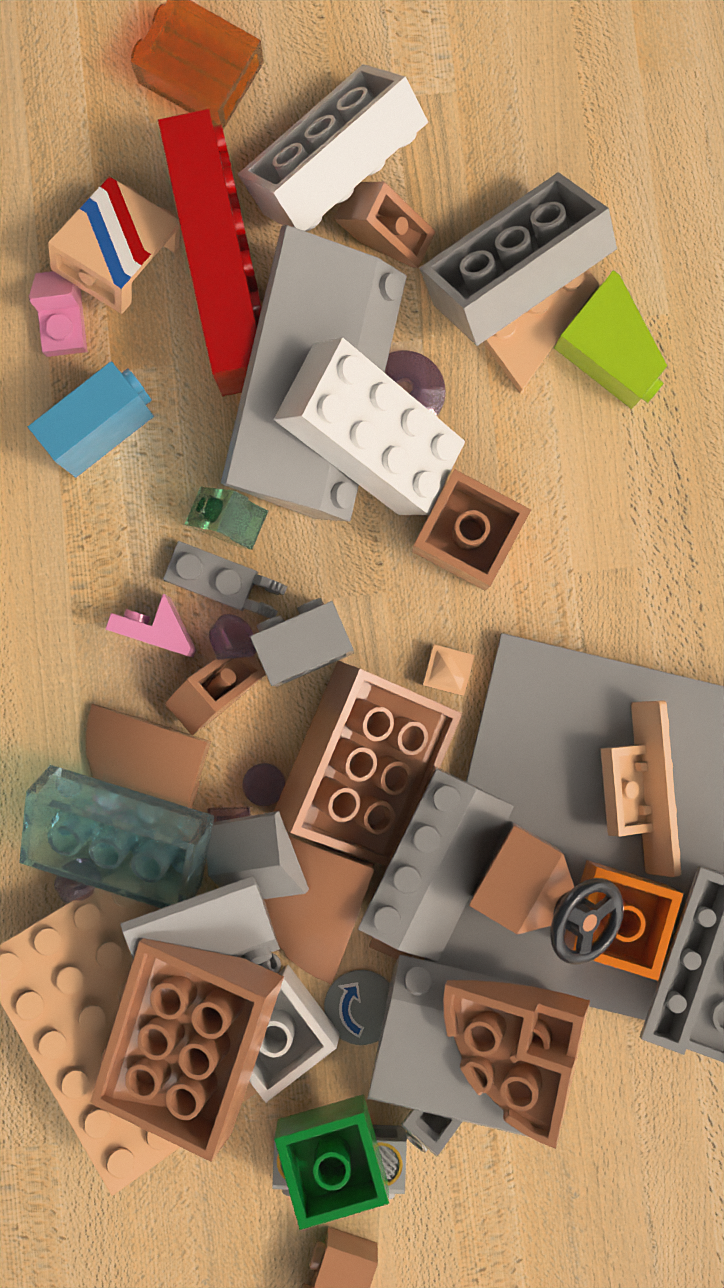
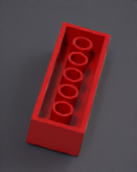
M209 109L158 119L212 375L222 397L242 393L262 306L222 124L213 125Z

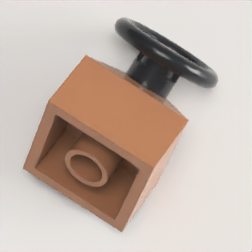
M513 823L469 903L470 907L517 935L551 926L550 939L555 954L562 961L574 965L584 964L599 957L615 939L624 915L622 894L614 883L603 878H593L583 881L574 887L564 855L560 849L516 823ZM595 892L606 894L596 905L585 898ZM609 914L604 930L592 943L593 933L598 928L600 920ZM565 929L577 936L576 950H571L567 947L564 939Z

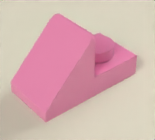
M54 271L35 273L29 301L38 311L42 353L46 357L88 352L81 288Z
M162 595L152 626L148 625L149 616L128 609L125 610L123 617L113 613L110 614L106 630L194 658L196 648L169 596Z

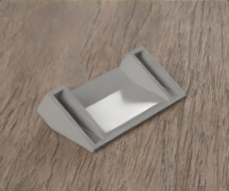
M289 225L281 226L221 484L313 519L351 521L359 485L273 419L313 344L344 338L385 373L407 275L378 257Z

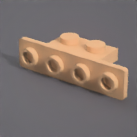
M664 700L632 702L634 745L600 748L608 836L617 837L642 833L646 873L677 877L681 875L667 703Z

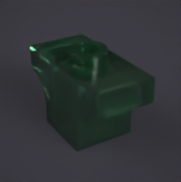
M201 486L185 525L233 546L252 550L268 510L248 500V497L234 490Z

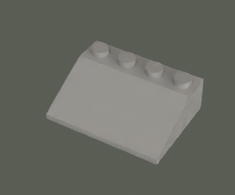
M400 955L392 971L368 1099L526 1136L504 1121L503 1110L486 1093H482L479 1096L467 1081L460 1069L462 1057L454 1036H447L443 1004L447 980H478L519 985L525 984Z

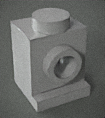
M411 1109L401 1125L407 1130L406 1138L416 1148L424 1153L429 1150L437 1157L463 1121Z

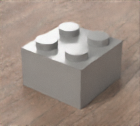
M318 598L299 606L297 609L300 615L285 621L279 615L257 625L259 633L250 636L271 686H281L354 654V649L333 601L324 604L322 598Z

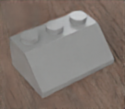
M254 876L120 923L133 960L138 943L143 938L240 957L255 964L269 960L272 957L271 952L280 950L264 898Z

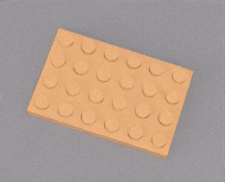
M134 864L0 944V1003L111 1196L180 1148L90 1103L133 963V957L120 923L160 909L154 898L140 890L143 879ZM250 1081L243 1102L257 1093Z

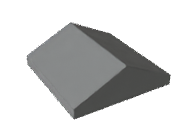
M279 811L212 822L204 827L208 876L220 888L254 876L264 899L306 894L309 890Z

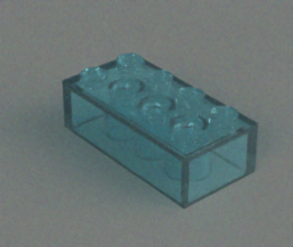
M50 765L26 791L19 863L162 909L195 897L200 889L214 815Z

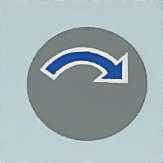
M369 970L350 971L335 980L329 988L325 998L324 1011L339 1031V1038L343 1041L355 1045H368L379 1041L390 983L380 974Z

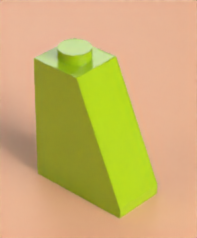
M613 270L561 334L554 349L632 409L641 399L648 404L663 386L664 382L658 379V377L666 369L667 364L621 276Z

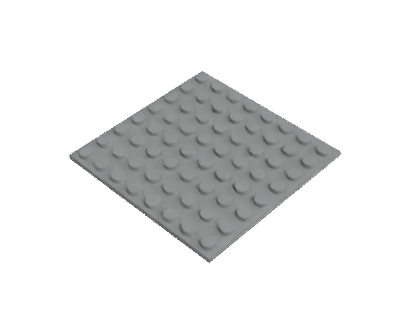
M501 633L466 782L514 805L439 961L424 958V961L537 988L562 992L590 1000L589 1007L645 1020L658 984L657 980L596 961L579 965L566 963L555 954L550 939L551 926L517 935L470 907L469 903L513 823H516L560 849L564 855L574 887L580 883L586 860L670 885L683 893L660 972L661 975L698 866L724 874V686ZM664 700L667 703L681 875L677 877L646 873L642 833L620 837L608 836L600 748L634 745L632 702Z

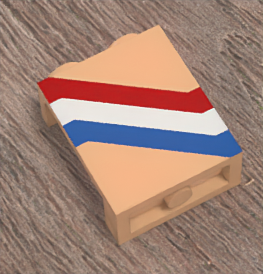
M109 176L48 242L51 270L120 314H123L132 303V281L163 246L173 253L179 249V219L175 218L169 210L158 207L140 196L132 187L123 185Z

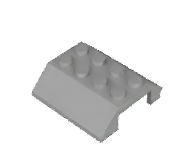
M698 866L639 1037L644 1041L683 1055L686 1049L723 1063L724 874Z

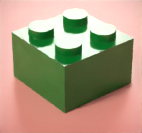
M364 1094L278 1119L274 1140L299 1230L389 1204L388 1179Z

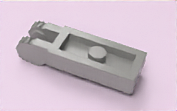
M178 541L163 578L168 583L240 611L246 609L270 619L276 617L278 611L268 604L248 599L253 585L262 587L275 595H284L287 586L258 575L256 570Z

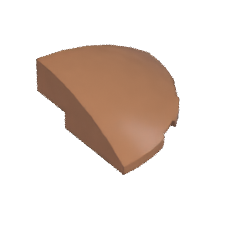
M91 704L86 730V756L93 778V786L100 802L108 815L115 820L132 841L148 852L175 863L201 782L199 779L211 741L100 705Z
M287 832L309 890L306 894L264 899L279 947L285 953V956L305 972L332 985L374 872V864L335 851L333 847Z
M447 980L443 999L446 1032L448 1037L454 1036L462 1057L460 1069L467 1081L479 1096L482 1093H486L503 1110V1119L506 1123L537 1142L556 1149L576 1069L590 1000L562 992L519 984L478 980Z

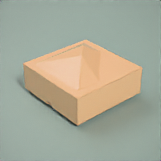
M433 644L422 685L464 696L475 655Z

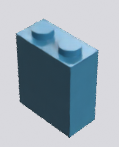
M111 361L27 427L52 459L77 478L154 417L146 406L152 399L129 368L121 373Z

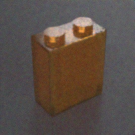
M167 0L165 4H160L156 9L152 26L145 38H141L136 42L132 50L130 62L138 84L189 113L209 109L213 125L222 124L224 130L262 67L264 59L261 40L191 0Z

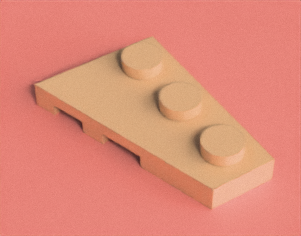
M589 269L483 342L520 393L549 355L561 334L598 287L599 283Z

